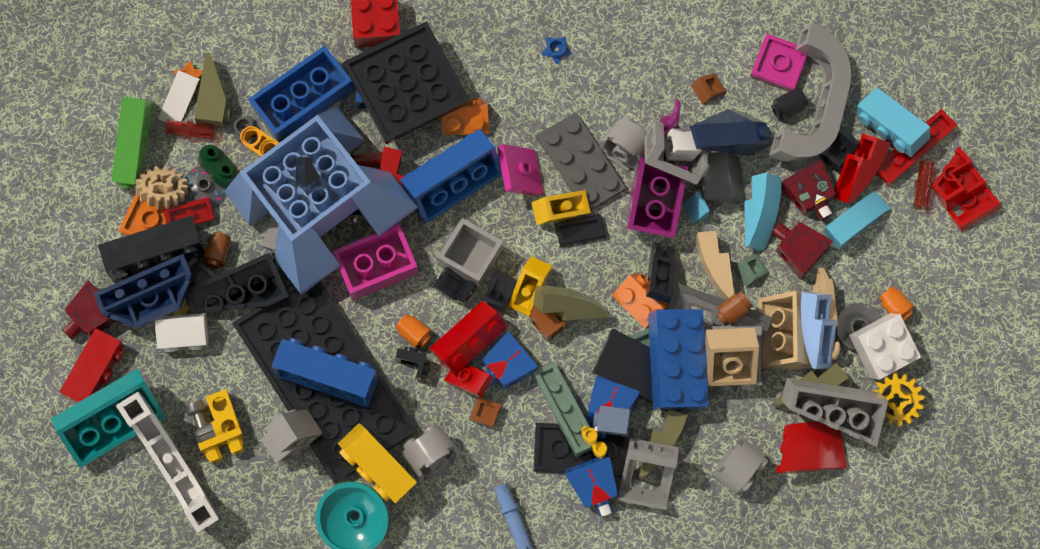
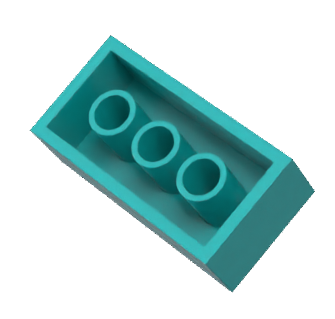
M138 368L51 418L56 433L79 468L137 435L133 428L129 427L116 406L139 391L159 421L166 418L160 404Z

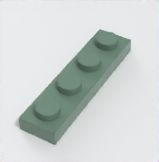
M551 363L533 371V377L575 456L577 457L593 450L592 446L584 441L581 427H590L556 363Z

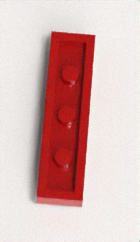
M942 108L925 122L930 126V139L912 157L908 156L905 152H899L896 148L885 156L876 174L887 186L891 185L956 129L958 125Z

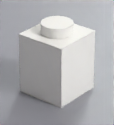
M671 129L664 137V150L667 161H693L702 151L701 149H696L690 129Z

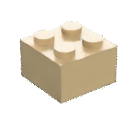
M755 328L706 330L707 386L756 384L759 344Z

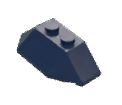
M181 254L93 294L103 316L133 329H138L181 309L192 273L184 254Z

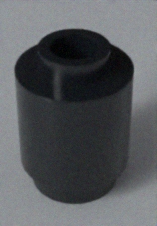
M793 89L773 99L771 108L777 118L780 117L782 120H786L803 111L804 107L808 106V101L801 89Z

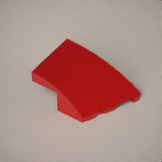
M958 147L955 150V155L949 164L945 165L942 174L937 177L932 187L941 204L962 232L999 210L1001 203L987 188L986 181L973 167L972 160L961 147ZM958 206L961 207L960 211H964L959 217L957 216L958 213L955 214L952 210Z
M819 421L784 426L783 442L780 447L782 459L781 465L776 468L777 474L847 468L840 430L833 429Z

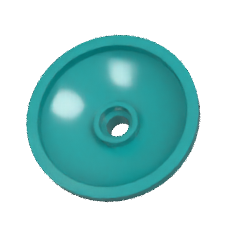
M348 481L333 486L321 497L316 508L315 523L320 537L331 549H375L387 533L389 512L385 501L375 489L364 483ZM353 511H356V512L359 513V515H360V518H359V519H354V518H353V516H352V512H353Z

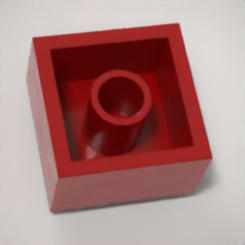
M351 0L355 48L374 47L400 35L398 0Z

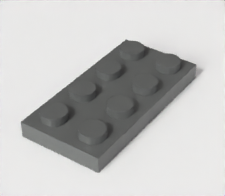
M576 112L536 135L539 143L571 192L586 190L590 211L626 190V187Z

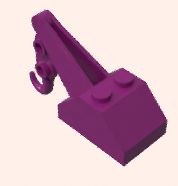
M678 99L675 100L673 113L660 116L659 122L664 123L665 136L671 129H678L681 106ZM664 152V161H665V162L670 163V164H672V165H675V166H677V167H679V168H682V169L688 171V167H686V166L676 165V164H674V161H667L666 155H665V152ZM640 158L628 203L626 229L675 238L686 180L645 163V158Z

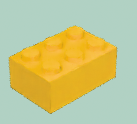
M360 423L338 443L342 448L339 453L352 466L355 463L359 465L356 469L358 473L369 484L372 481L376 483L373 488L386 502L391 499L396 503L417 483Z

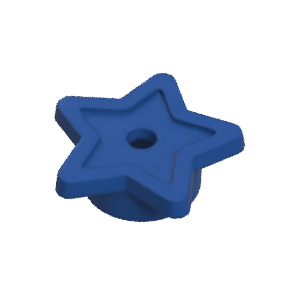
M566 37L560 39L546 38L547 48L542 52L543 56H550L556 64H559L562 56L572 54L566 47Z

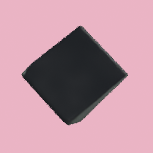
M309 157L296 158L297 187H307L319 179L320 176Z

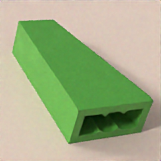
M122 96L111 181L118 182L119 188L132 189L133 185H136V179H139V174L142 173L155 102Z

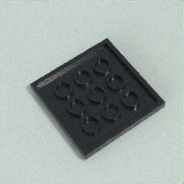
M427 21L343 62L347 74L351 78L385 144L401 138L470 103L468 95Z

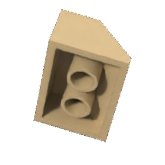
M791 291L758 298V312L773 317L761 348V369L799 370L812 367L805 348L801 326L802 292Z

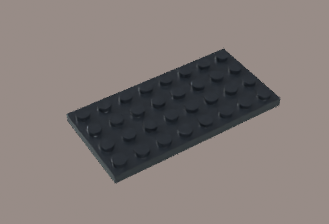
M319 281L302 295L292 285L288 288L289 297L266 307H257L232 322L287 411L307 409L322 434L309 445L334 485L356 472V469L359 467L357 463L352 466L339 453L342 448L338 445L358 423L386 451L394 448L418 431L322 283ZM297 339L303 342L305 347L312 349L313 346L325 349L327 351L326 354L332 356L341 354L350 358V362L359 364L361 361L372 365L373 369L376 370L378 383L369 408L276 377L272 364L281 340Z

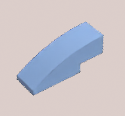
M802 292L801 326L809 361L814 369L831 368L837 320L829 319L832 295L820 292Z

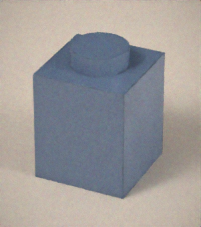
M600 406V411H595L594 426H597L599 433L628 436L631 410Z

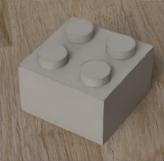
M461 218L437 257L438 266L450 268L465 280H472L475 282L474 286L480 288L503 251V241Z

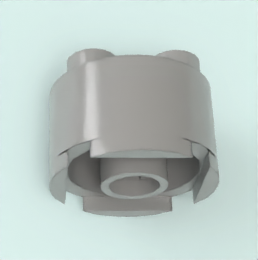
M624 116L614 123L600 143V148L602 151L605 148L608 152L606 156L608 160L626 171L634 168V172H636L639 159L645 158L644 138L649 129H643L635 124L632 118Z
M436 424L429 426L418 439L412 438L403 446L405 449L403 458L420 482H424V477H428L429 480L434 479L453 465L450 460L454 456L456 459L460 456V451L443 428H438Z
M742 436L736 440L737 446L735 448L730 447L717 464L715 469L718 471L712 473L714 478L734 493L746 492L754 481L751 478L753 474L757 471L760 472L768 462L765 454Z

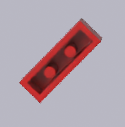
M481 301L429 349L438 362L455 376L508 327L496 310L484 301Z
M95 328L61 387L60 394L78 403L99 391L103 383L107 384L113 375L111 369L115 362L119 363L125 354L124 344L120 340Z

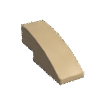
M716 231L697 232L695 239L702 266L717 293L722 299L727 300L734 294L729 253L719 254Z

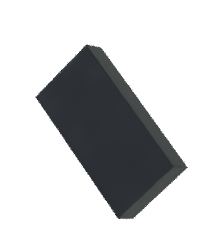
M601 214L555 223L559 247L606 238Z

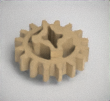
M155 166L154 171L146 169L145 174H139V179H136V196H140V202L147 201L148 207L155 204L156 209H159L161 205L169 209L170 204L178 206V201H185V196L188 194L187 179H183V173L176 174L175 168L168 171L167 166H164L163 170H159Z

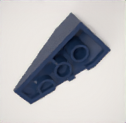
M727 109L690 126L696 149L750 156L772 145L771 131L767 124L741 111Z

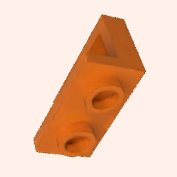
M472 98L469 104L441 117L442 135H465L474 133L478 129H481L484 134H489L488 102H483L481 98Z
M636 272L629 275L612 296L646 329L649 327L648 314L655 310L668 309L669 303L646 297L648 278Z

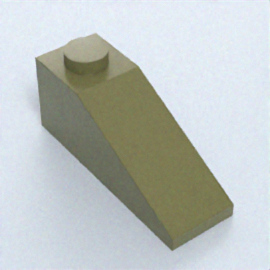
M205 53L194 119L197 126L225 129L226 122L231 121L232 109L228 106L210 53Z

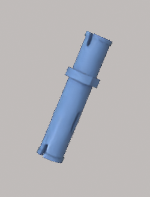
M505 483L503 486L500 485L493 488L501 506L500 513L505 516L517 549H533L518 511L520 507L513 499L509 484Z

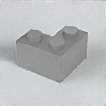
M293 409L288 413L281 411L271 418L272 422L265 427L268 434L261 438L275 463H281L293 458L318 438L322 432L307 409L299 411Z

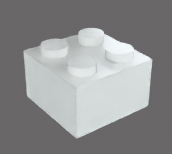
M890 313L849 335L867 373L872 379L880 380L921 358L900 314Z

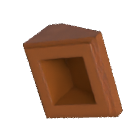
M715 73L700 77L691 85L702 105L726 93Z

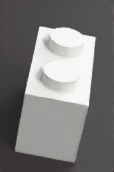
M206 313L167 315L155 321L157 349L164 348V352L178 351L179 347H188V350L203 349V345L208 343Z

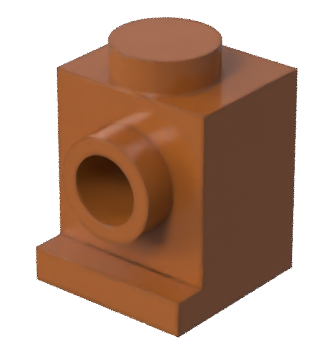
M536 306L531 309L530 312L532 314H530L529 320L547 342L566 328L567 322L564 320L559 321L560 316L557 312L542 314Z

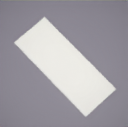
M178 70L158 119L179 127L199 79Z

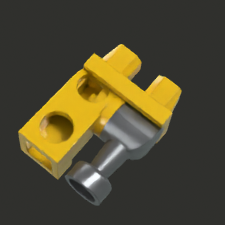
M226 389L205 397L214 421L207 423L202 413L206 409L203 400L192 402L184 407L187 415L194 418L196 425L195 438L200 451L205 454L211 464L223 460L219 447L228 444L232 455L245 451L242 440L244 435Z

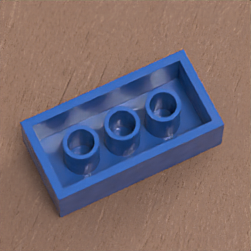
M324 45L248 98V101L268 131L280 143L316 115L321 114L355 89L351 78Z
M478 129L474 133L467 135L460 142L448 147L438 156L429 159L416 170L409 172L400 181L405 192L418 207L414 211L426 224L501 176L502 170L495 146L482 130Z
M665 309L649 313L653 411L669 409L701 410L709 407L703 309Z
M297 339L281 340L272 364L276 377L369 408L378 383L376 370L373 369L372 365L361 361L359 364L350 362V358L341 354H336L335 356L326 354L327 351L317 346H313L312 349L303 346L304 343Z

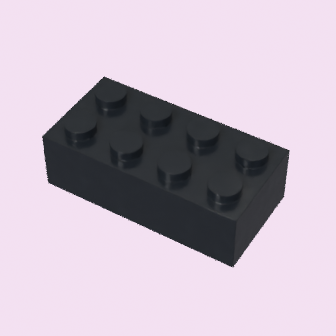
M192 216L98 245L105 271L113 283L120 282L181 254H184L185 259L191 260L194 256L200 259L204 253L201 237Z

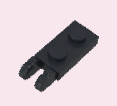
M654 243L650 254L646 297L667 304L670 302L676 262L674 261V248L668 247L664 255L665 257L660 256L661 244Z

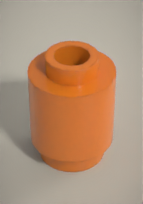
M892 286L879 297L882 302L881 305L889 314H900L903 321L913 314L911 309L914 305L900 289Z
M409 314L404 315L395 327L399 331L398 334L416 349L419 346L424 348L432 338L430 336L431 329L415 316H410Z

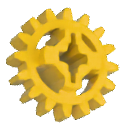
M897 372L893 374V379L886 376L884 377L885 383L881 381L876 383L880 389L872 390L882 395L884 389L892 384V392L883 395L888 400L887 406L894 410V414L886 409L884 419L886 417L889 418V425H892L894 420H897L899 426H902L903 420L910 424L912 422L911 416L913 415L918 418L920 414L917 409H923L925 406L919 403L920 400L925 399V395L919 394V391L923 388L922 385L915 387L916 378L909 381L907 380L908 374L906 373L902 378H899ZM902 384L910 388L912 392L908 393L903 389ZM896 393L899 394L900 398L906 399L900 405L897 404V401L892 400ZM914 403L913 408L905 414V406Z

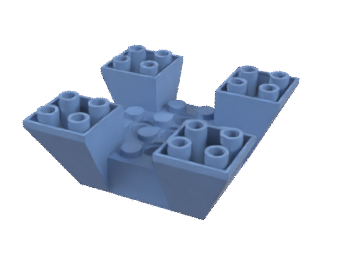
M338 107L316 115L242 170L224 191L249 226H252L269 212L277 221L278 232L274 259L301 295L340 266L320 237L358 209L378 236H381L418 208L390 172L357 165L348 154L362 144L364 139ZM309 157L320 176L318 180L307 187L296 186L295 166L296 158Z

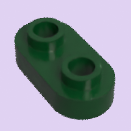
M206 145L200 149L198 155L200 166L217 185L228 187L237 176V170L234 165L214 145Z

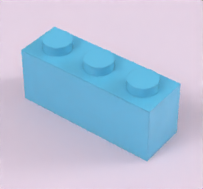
M877 87L857 105L859 121L863 125L873 128L880 138L887 139L893 143L894 147L901 153L905 152L908 156L912 157L930 139V126Z

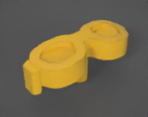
M581 427L584 441L592 446L593 453L597 458L603 459L607 453L606 444L596 442L597 432L593 428Z

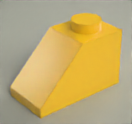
M586 190L547 196L531 202L536 225L558 222L591 213Z
M531 256L522 268L508 307L530 316V311L535 306V286H545L553 266Z

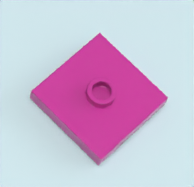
M766 33L750 77L788 91L795 90L808 55L796 51L797 44Z
M506 144L498 146L505 191L531 196L544 194L535 149Z

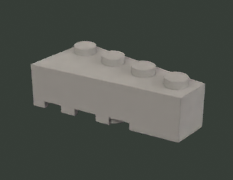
M787 378L782 396V402L790 410L877 447L888 400L879 392Z

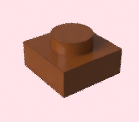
M478 397L470 421L493 429L501 404Z

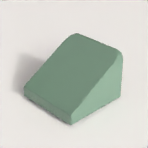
M757 254L741 260L733 267L745 287L769 274Z

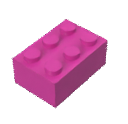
M400 224L391 227L381 236L375 233L332 251L334 258L340 264L338 269L352 301L419 274L418 266Z

